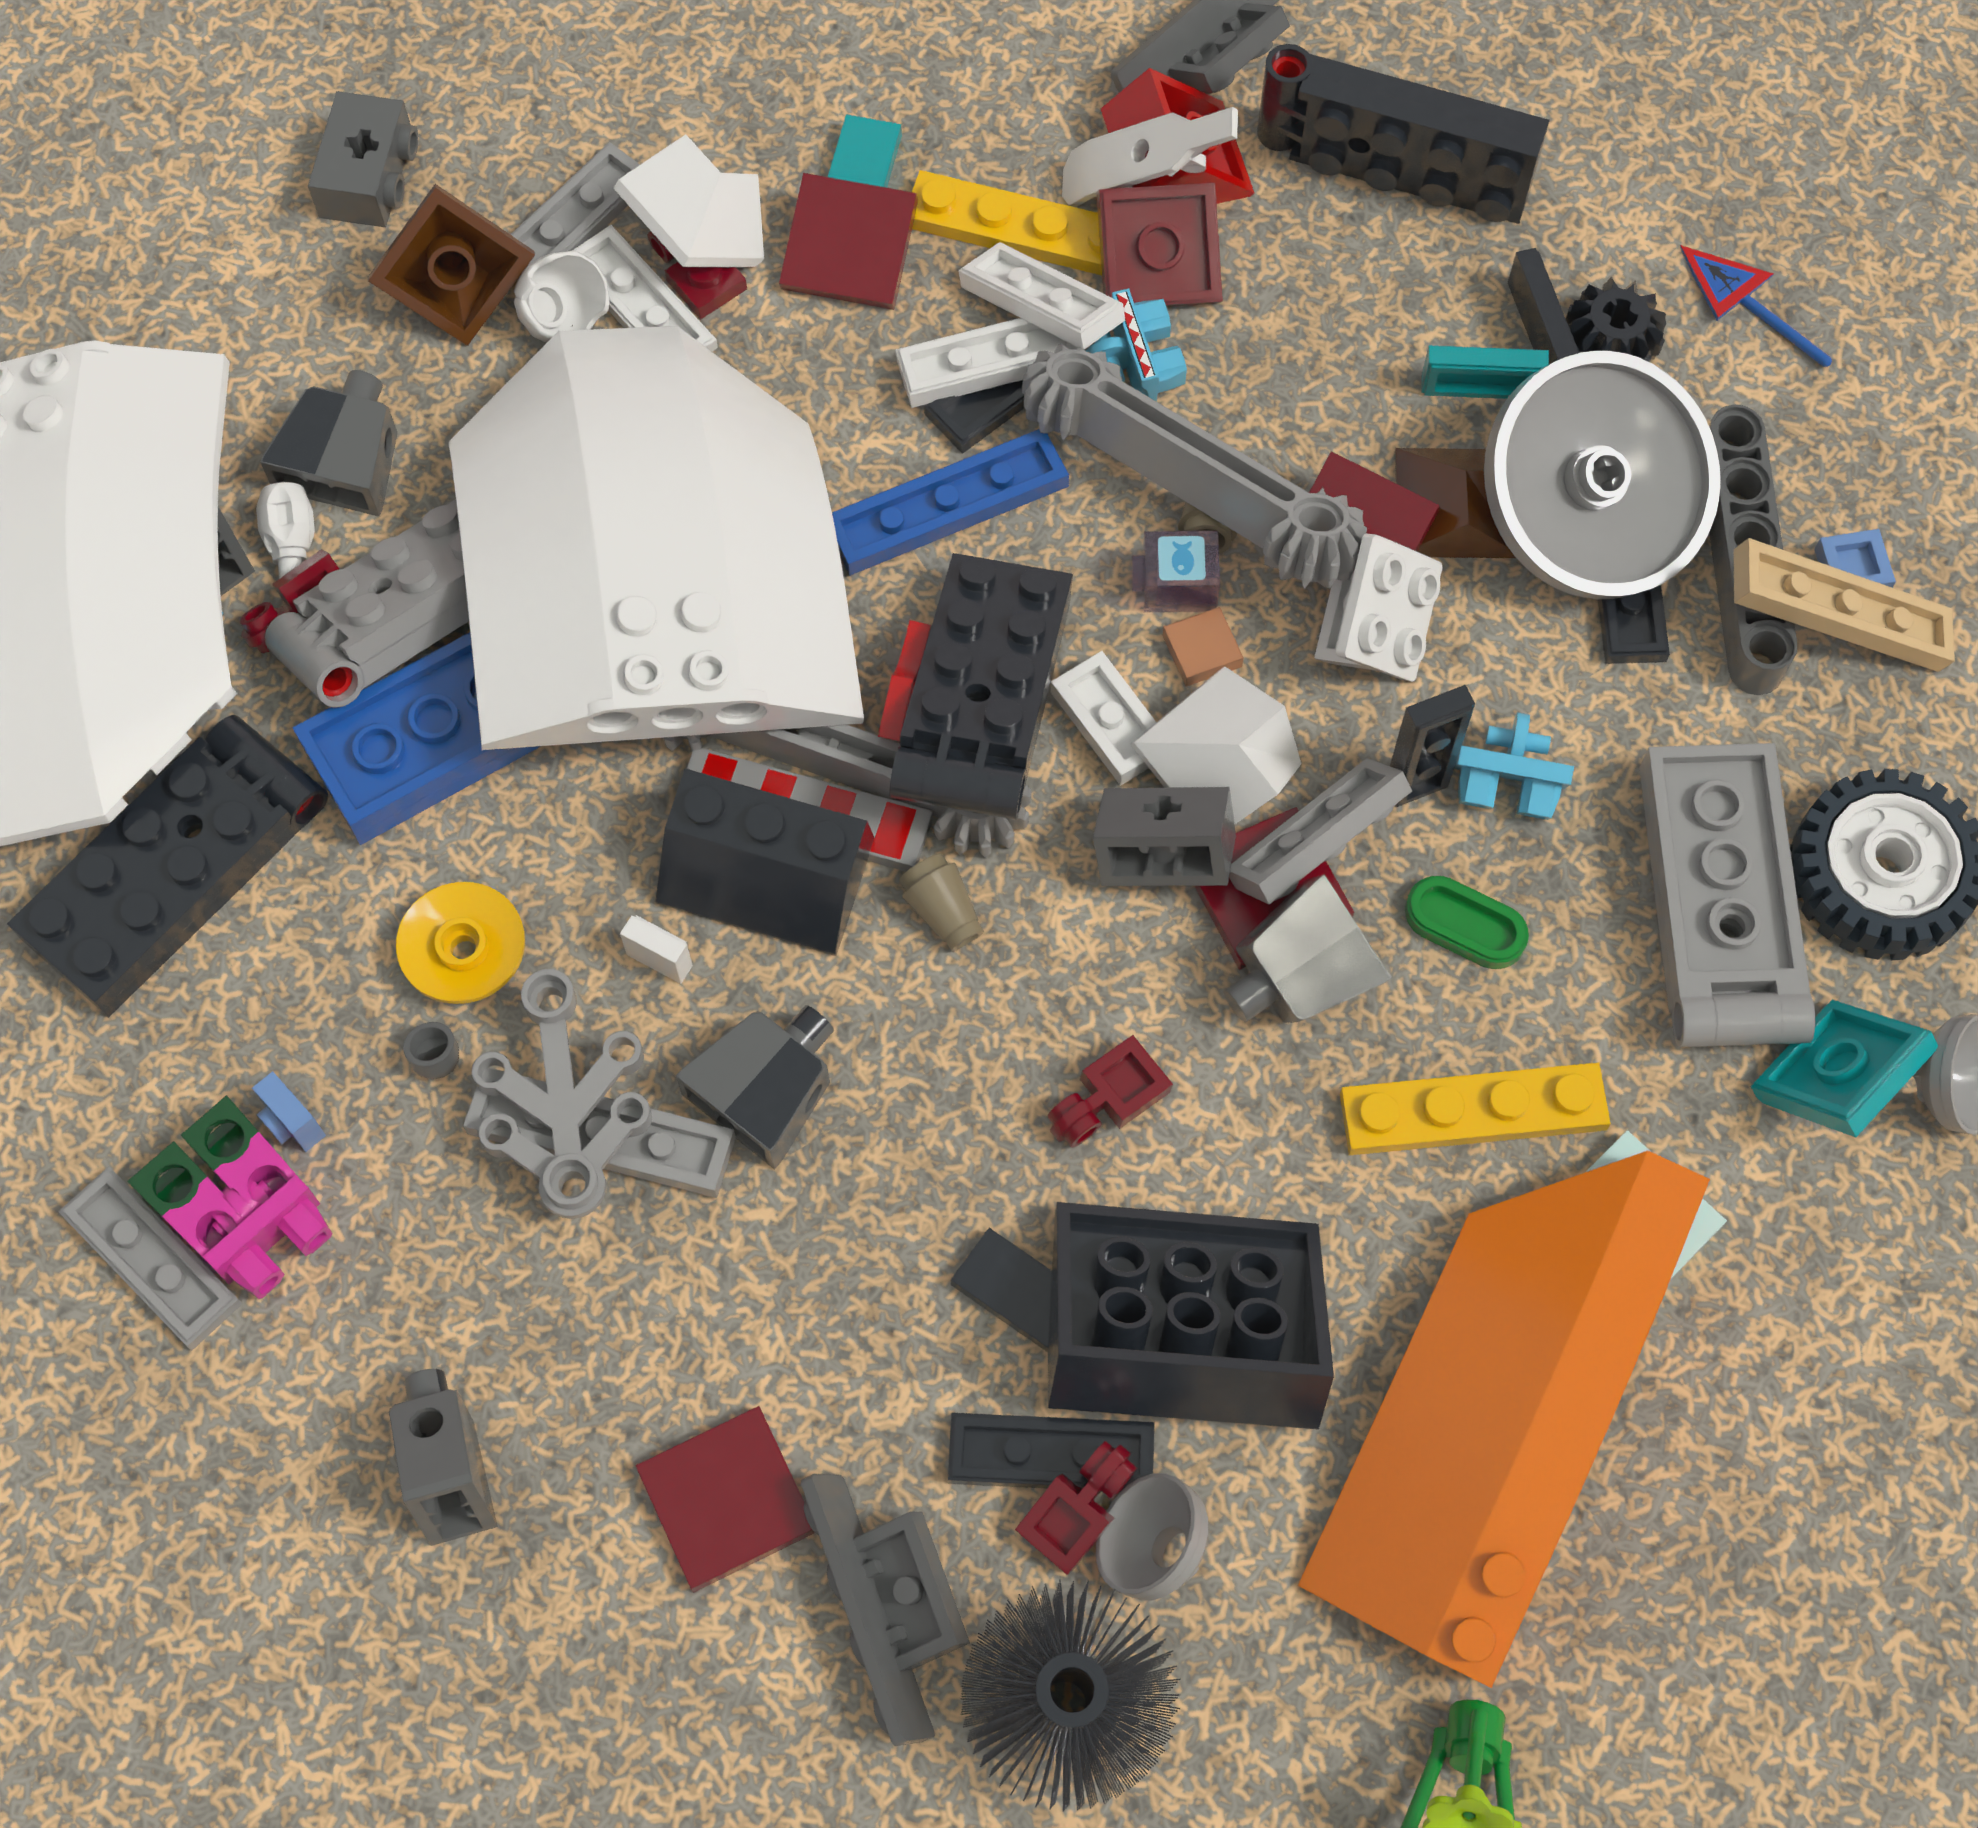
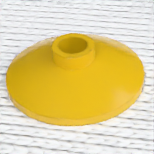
M474 882L449 883L425 893L407 910L399 925L396 937L397 959L403 974L410 984L423 995L449 1004L471 1003L496 993L516 973L525 949V931L522 920L514 905L497 890ZM469 941L476 945L474 953L467 958L458 959L453 956L454 948L461 942Z

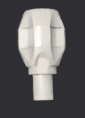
M279 482L265 486L260 492L256 507L258 531L267 552L272 556L273 563L278 565L279 579L307 560L306 552H309L315 533L313 509L305 489L300 484L292 482Z

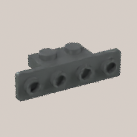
M1193 0L1112 69L1111 78L1118 92L1120 93L1148 68L1207 94L1225 89L1233 82L1235 73L1250 60L1266 54L1273 46L1272 41L1290 27L1282 6H1274L1279 0Z
M812 1474L801 1480V1486L806 1497L804 1502L805 1516L812 1530L820 1537L829 1563L827 1566L829 1585L837 1598L842 1601L852 1629L850 1633L851 1648L856 1659L865 1667L875 1694L873 1707L876 1719L882 1730L889 1735L894 1746L922 1743L933 1738L935 1732L913 1669L970 1644L923 1512L910 1511L864 1533L843 1476Z

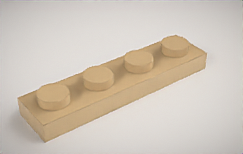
M1748 538L1734 549V603L1937 672L1955 662L1952 608Z

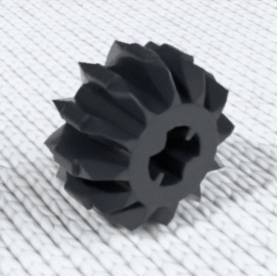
M1612 277L1603 284L1602 290L1588 284L1587 288L1582 291L1580 300H1574L1566 315V321L1579 353L1613 351L1639 357L1648 362L1651 359H1655L1660 354L1665 342L1663 332L1666 326V313L1655 310L1657 305L1656 293L1644 296L1638 295L1636 280L1627 286L1626 289L1619 288Z

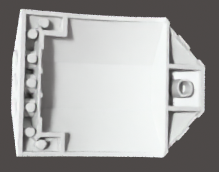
M678 326L558 331L449 441L482 750L863 724L864 714L840 553L827 488L809 424Z
M95 340L56 349H48L40 353L0 362V846L111 823L128 805L122 797L149 770L158 775L192 740L186 732L208 710L223 709L237 694L231 686L218 560L219 469L230 365L229 360L224 354L116 345Z

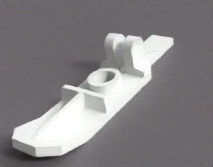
M1230 107L1193 120H1188L1172 112L1090 139L1073 149L1063 169L1062 197L1069 206L1077 208L1088 200L1097 197L1096 192L1099 189L1132 188V185L1164 175L1172 176L1180 169L1188 173L1203 172L1206 170V156L1201 154L1209 147L1237 139L1238 110Z

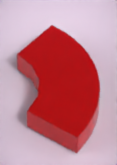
M909 620L901 655L895 672L891 676L878 737L900 741V734L932 627L930 624Z

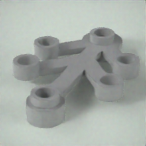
M543 969L530 975L524 982L521 990V999L529 1018L540 1026L547 1093L513 1070L508 1058L499 1052H486L480 1055L473 1063L472 1077L482 1093L489 1096L502 1095L552 1130L555 1155L521 1135L516 1121L504 1113H495L486 1117L479 1127L478 1135L488 1154L497 1158L509 1157L539 1178V1194L549 1211L562 1218L576 1219L590 1214L602 1202L606 1192V1179L602 1170L628 1137L643 1134L651 1125L652 1112L646 1098L636 1092L623 1093L611 1105V1118L582 1150L579 1127L621 1075L633 1074L642 1066L644 1051L640 1040L635 1034L628 1031H618L611 1034L603 1044V1054L574 1088L566 1021L573 1015L576 1009V994L570 979L564 973L554 969ZM557 995L562 998L561 1005L553 1011H544L540 1008L542 1000L547 996ZM630 1045L635 1049V1052L629 1060L620 1062L612 1058V1053L618 1046ZM498 1065L505 1069L503 1076L496 1082L482 1080L483 1072L490 1066ZM628 1106H638L643 1109V1114L636 1122L625 1123L619 1119L623 1109ZM503 1126L512 1130L510 1138L505 1143L493 1144L489 1142L490 1133L495 1128ZM579 1178L585 1181V1187L579 1195L569 1197L562 1193V1187L569 1179Z

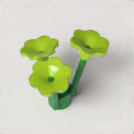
M1466 1699L1451 1704L1447 1727H1437L1434 1729L1431 1753L1400 1828H1418L1426 1806L1427 1818L1424 1820L1422 1828H1522V1823L1516 1821L1514 1815L1510 1777L1512 1744L1503 1739L1506 1717L1501 1709L1480 1700ZM1446 1757H1450L1449 1763L1451 1767L1465 1774L1464 1786L1458 1788L1456 1797L1436 1796L1430 1799ZM1492 1767L1494 1768L1497 1806L1491 1805L1484 1791L1480 1788L1481 1775L1490 1773Z

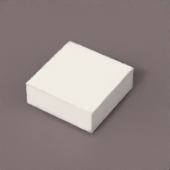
M637 915L636 917H630L620 933L628 956L680 984L693 966L686 941Z

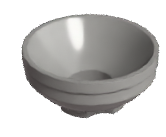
M1957 1015L1950 1018L1933 1033L1938 1047L1912 1077L1916 1081L1918 1099L1926 1104L1933 1117L1945 1129L1975 1135L1978 1134V1015Z
M1153 1473L1140 1477L1127 1485L1115 1497L1107 1509V1512L1115 1519L1096 1541L1098 1570L1103 1580L1113 1590L1116 1589L1115 1591L1138 1600L1153 1601L1165 1597L1180 1588L1199 1570V1564L1207 1546L1208 1516L1200 1496L1177 1477L1165 1473ZM1184 1533L1185 1546L1180 1557L1173 1565L1164 1567L1163 1554L1167 1544L1174 1536Z

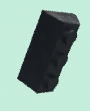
M685 768L664 829L655 902L836 956L869 858L874 835L867 820Z

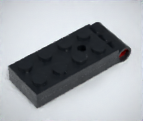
M1283 44L1273 48L1266 58L1257 136L1259 141L1268 149L1274 151L1292 149L1289 160L1309 165L1320 174L1327 176L1342 174L1366 181L1369 186L1380 191L1395 189L1420 196L1425 202L1433 206L1444 207L1452 205L1477 212L1481 218L1490 222L1506 220L1519 224L1532 187L1550 120L1309 54L1307 50L1298 45Z
M957 553L952 554L900 734V747H898L890 780V797L1008 819H1018L1068 616L1073 574Z
M237 715L228 716L213 727L205 740L201 737L195 740L27 903L7 925L24 943L109 1018L325 807L328 800V792ZM202 829L197 836L188 838L193 831Z

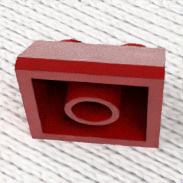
M1148 68L1100 109L1108 133L1172 112L1188 120H1193L1224 110L1225 106L1223 101ZM1236 139L1209 147L1201 154L1206 156V170L1203 172L1188 173L1180 169L1172 176L1164 175L1132 185V187L1215 183L1217 204L1251 197L1254 194Z

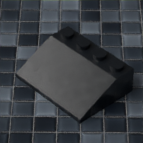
M1065 1202L1056 1203L1048 1340V1408L1319 1430L1334 1378L1319 1224Z

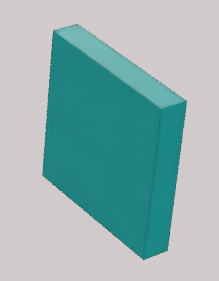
M1832 999L1815 1017V1032L1811 1043L1789 1044L1750 1087L1756 1098L1765 1105L1856 1138L1933 1055L1938 1044L1930 1030Z

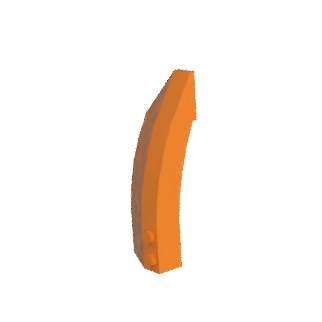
M1647 1150L1469 1213L1298 1586L1425 1656L1492 1688L1562 1535L1636 1365L1710 1179Z

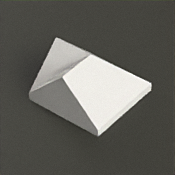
M686 134L621 177L613 188L683 267H755L764 259L758 174L721 173Z
M1227 667L1218 670L1130 744L1164 788L1230 787L1234 824L1277 796L1301 765L1285 706Z

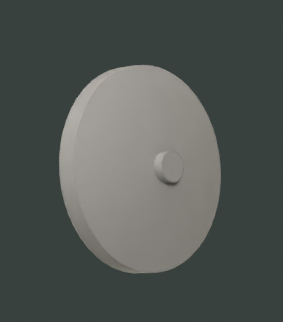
M1589 351L1564 357L1541 368L1519 384L1509 395L1501 407L1488 437L1485 452L1484 478L1487 501L1496 527L1508 548L1526 569L1548 585L1565 593L1591 599H1615L1652 589L1663 584L1687 566L1698 553L1710 532L1717 512L1720 494V465L1712 432L1699 406L1680 383L1667 372L1639 357L1613 351Z

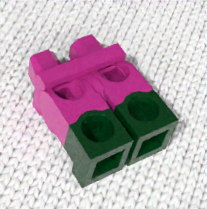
M226 1095L181 1134L192 1150L226 1185L225 1188L220 1191L175 1141L169 1144L127 1182L229 1285L235 1281L244 1290L256 1298L262 1299L285 1276L282 1270L266 1254L272 1246L286 1235L307 1256L321 1247L331 1238L333 1233L317 1209L320 1203L311 1190Z

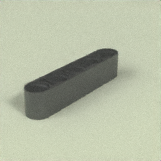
M1733 404L1718 410L1709 424L1717 448L1720 465L1719 501L1709 536L1728 672L1732 682L1742 691L1748 694L1763 695L1771 693L1780 685L1797 654V637L1794 623L1734 603V549L1737 545H1740L1748 538L1782 550L1783 544L1764 423L1754 410L1743 405ZM1723 440L1731 441L1737 444L1739 447L1731 446L1725 443ZM1730 492L1738 493L1744 496L1747 500L1738 499L1737 497L1733 496ZM1752 653L1768 657L1773 664H1765L1756 660Z

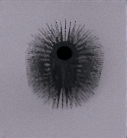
M1059 1580L1053 1597L1054 1614L1046 1584L1044 1591H1042L1043 1595L1041 1594L1042 1599L1040 1598L1041 1605L1033 1586V1591L1031 1590L1030 1593L1031 1599L1029 1597V1600H1027V1606L1020 1594L1018 1595L1022 1602L1018 1597L1019 1602L1017 1601L1019 1607L1016 1604L1014 1608L1010 1601L1007 1600L1008 1603L1006 1604L1009 1609L1005 1607L1007 1611L1004 1610L1006 1614L1004 1613L1005 1617L996 1610L999 1616L995 1614L997 1616L994 1620L995 1624L987 1619L997 1630L988 1623L986 1624L996 1633L987 1626L985 1627L995 1636L986 1629L985 1631L988 1633L984 1632L986 1636L978 1633L989 1642L979 1636L978 1638L987 1644L979 1639L977 1641L988 1648L978 1642L977 1644L981 1647L972 1644V1646L982 1651L971 1647L972 1649L984 1655L972 1650L971 1652L988 1660L970 1653L983 1661L970 1656L974 1660L967 1659V1661L978 1665L966 1663L982 1669L968 1665L966 1667L982 1672L965 1668L979 1674L965 1671V1674L976 1676H963L977 1679L964 1677L963 1679L978 1682L962 1680V1682L973 1683H962L963 1685L974 1686H961L965 1687L962 1689L982 1691L962 1690V1692L976 1693H961V1695H984L961 1696L970 1698H960V1700H968L963 1701L964 1704L962 1705L968 1706H962L964 1709L961 1710L967 1711H961V1715L975 1714L965 1717L968 1719H964L966 1724L963 1725L967 1726H963V1728L985 1723L969 1730L971 1732L968 1734L967 1742L996 1732L975 1744L973 1754L1010 1735L983 1756L980 1767L1023 1737L992 1768L989 1778L1037 1732L1002 1778L999 1788L1041 1735L1045 1733L1010 1794L1012 1795L1047 1735H1049L1023 1799L1024 1801L1032 1788L1053 1740L1035 1806L1037 1807L1042 1800L1056 1752V1765L1049 1810L1057 1801L1062 1763L1063 1812L1070 1806L1071 1762L1077 1811L1085 1804L1083 1782L1090 1809L1091 1806L1093 1807L1098 1803L1092 1774L1104 1804H1106L1105 1801L1107 1802L1109 1798L1113 1797L1111 1791L1116 1799L1121 1795L1120 1792H1125L1117 1775L1127 1789L1130 1790L1128 1786L1130 1788L1133 1787L1131 1781L1136 1785L1133 1779L1138 1783L1141 1778L1143 1779V1776H1146L1136 1764L1148 1774L1139 1763L1148 1771L1149 1769L1145 1765L1150 1769L1151 1767L1146 1762L1151 1766L1154 1765L1147 1759L1156 1765L1148 1756L1158 1763L1156 1758L1153 1757L1158 1758V1756L1149 1750L1159 1756L1160 1754L1145 1744L1161 1754L1163 1752L1149 1743L1165 1752L1164 1749L1156 1744L1163 1745L1154 1740L1163 1744L1166 1743L1148 1734L1166 1742L1168 1741L1153 1733L1169 1740L1170 1738L1158 1732L1173 1738V1736L1161 1731L1169 1732V1730L1160 1727L1171 1728L1157 1723L1171 1727L1174 1726L1157 1720L1176 1725V1723L1161 1719H1171L1170 1717L1158 1715L1173 1717V1715L1163 1713H1175L1162 1710L1178 1712V1710L1156 1706L1180 1709L1165 1705L1173 1704V1702H1155L1175 1700L1146 1699H1178V1697L1162 1696H1180L1179 1694H1155L1156 1692L1171 1691L1170 1688L1173 1687L1167 1686H1175L1176 1684L1172 1683H1178L1176 1680H1181V1678L1162 1680L1166 1679L1167 1677L1165 1676H1169L1168 1673H1172V1670L1177 1666L1151 1671L1162 1666L1161 1664L1166 1661V1658H1169L1171 1652H1174L1173 1650L1140 1662L1156 1653L1166 1638L1125 1660L1149 1642L1148 1640L1151 1639L1150 1637L1153 1636L1160 1625L1115 1656L1141 1630L1140 1628L1149 1615L1101 1660L1130 1622L1140 1604L1137 1605L1093 1660L1095 1653L1127 1600L1126 1597L1092 1655L1088 1656L1116 1589H1114L1086 1652L1083 1654L1102 1587L1100 1585L1098 1593L1093 1600L1081 1641L1089 1580H1087L1081 1598H1079L1075 1630L1074 1581L1067 1595L1066 1621L1061 1580ZM998 1619L1007 1627V1629L998 1621ZM1060 1682H1069L1076 1685L1084 1694L1085 1709L1074 1713L1063 1711L1054 1703L1050 1688ZM982 1693H999V1694H982ZM1133 1765L1143 1774V1776L1133 1767ZM1132 1768L1141 1776V1778L1132 1770Z

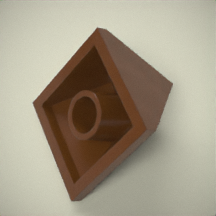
M435 184L369 274L368 282L468 346L534 258L535 251Z
M1395 448L1396 484L1440 506V510L1418 553L1428 557L1516 558L1501 537L1487 501L1484 478L1486 449Z

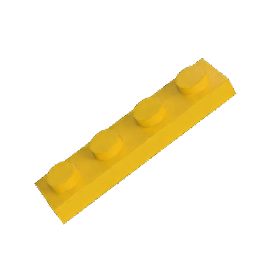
M919 170L912 190L913 193H917L918 197L913 230L987 248H992L1001 242L1036 260L1102 275L1097 212Z
M1600 1062L1342 1087L1340 1091L1349 1156L1607 1131L1611 1125Z

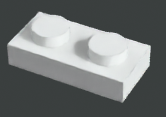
M1103 651L1051 681V694L1120 786L1149 769L1130 744L1152 727L1156 721Z

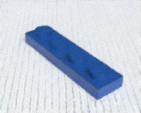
M1040 429L832 512L840 557L849 576L1067 488L1069 487V473L1048 434L1040 433Z

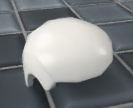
M577 251L550 253L536 259L525 268L514 289L516 295L514 305L518 319L533 337L546 343L558 331L591 330L596 321L608 312L610 305L606 277L594 260Z

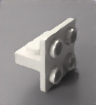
M1364 534L1355 570L1350 580L1336 579L1331 586L1314 658L1335 665L1375 670L1400 680L1413 682L1416 679L1419 664L1426 650V635L1433 605L1440 592L1442 563L1379 535Z

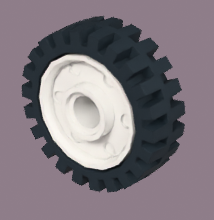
M1884 768L1878 777L1874 776L1872 769L1858 772L1852 781L1847 776L1837 781L1829 791L1826 789L1808 810L1796 831L1790 847L1797 899L1802 898L1804 901L1801 911L1808 921L1817 918L1821 923L1817 931L1826 939L1835 934L1842 939L1839 945L1840 948L1851 953L1857 947L1865 949L1864 957L1879 960L1884 954H1890L1891 961L1905 960L1911 953H1915L1919 957L1931 952L1937 945L1942 946L1970 918L1978 905V842L1976 840L1978 838V821L1976 818L1965 821L1963 815L1968 809L1967 805L1959 797L1950 804L1946 802L1943 797L1948 788L1936 782L1928 790L1922 787L1925 776L1910 772L1905 780H1899L1898 769ZM1876 857H1884L1891 860L1897 866L1899 872L1893 873L1885 870L1879 865Z

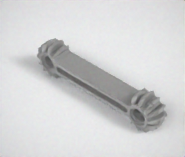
M1058 344L1054 353L1038 351L1035 362L1028 365L1027 374H1024L1022 385L1024 408L1026 409V419L1039 423L1040 433L1058 432L1063 441L1069 435H1078L1263 548L1264 565L1278 568L1280 580L1296 578L1302 581L1304 589L1310 582H1318L1323 587L1330 589L1336 579L1350 580L1355 570L1362 537L1366 534L1367 528L1363 522V510L1356 507H1348L1347 495L1333 498L1325 494L1323 487L1318 493H1308L1124 383L1120 376V366L1107 362L1106 352L1089 353L1081 347L1077 350H1069L1064 345Z
M849 725L664 737L666 747L673 752L683 742V739H688L691 751L700 750L702 748L701 738L708 735L861 791L933 811V816L938 818L934 825V835L939 841L955 836L954 848L959 855L968 850L971 842H979V852L986 858L991 854V839L994 838L998 843L1010 849L1015 838L1013 829H1025L1029 823V812L1025 809L1031 803V789L1028 785H1025L1017 820L890 797L892 768L900 743L878 737V735Z

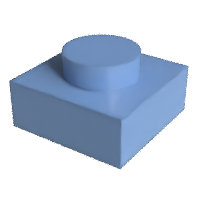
M1879 529L1822 537L1814 549L1817 561L1892 588L1896 583Z
M273 1071L252 1087L265 1105V1108L256 1114L257 1117L281 1144L293 1137L300 1147L307 1152L326 1136L314 1117Z

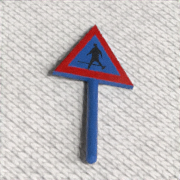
M1680 245L1690 271L1716 321L1741 303L1821 366L1828 367L1831 365L1832 359L1829 355L1750 296L1772 277L1774 273Z

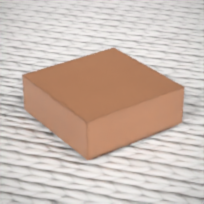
M1220 607L1163 626L1162 636L1185 687L1209 679L1223 667H1227L1231 671L1242 667L1244 657Z

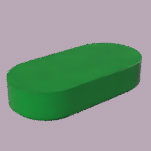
M1430 876L1420 880L1413 886L1408 895L1405 905V916L1409 926L1419 936L1488 969L1507 968L1515 964L1523 955L1528 943L1529 931L1524 918L1513 908L1445 876Z

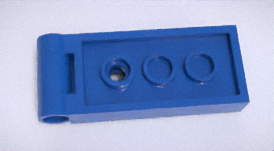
M470 632L361 690L358 697L350 704L343 707H330L292 727L306 755L360 845L541 747L481 749Z

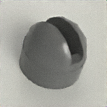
M423 1023L410 1031L405 1038L403 1045L404 1055L411 1068L421 1077L431 1080L444 1078L454 1071L459 1062L458 1043L451 1029L442 1023Z

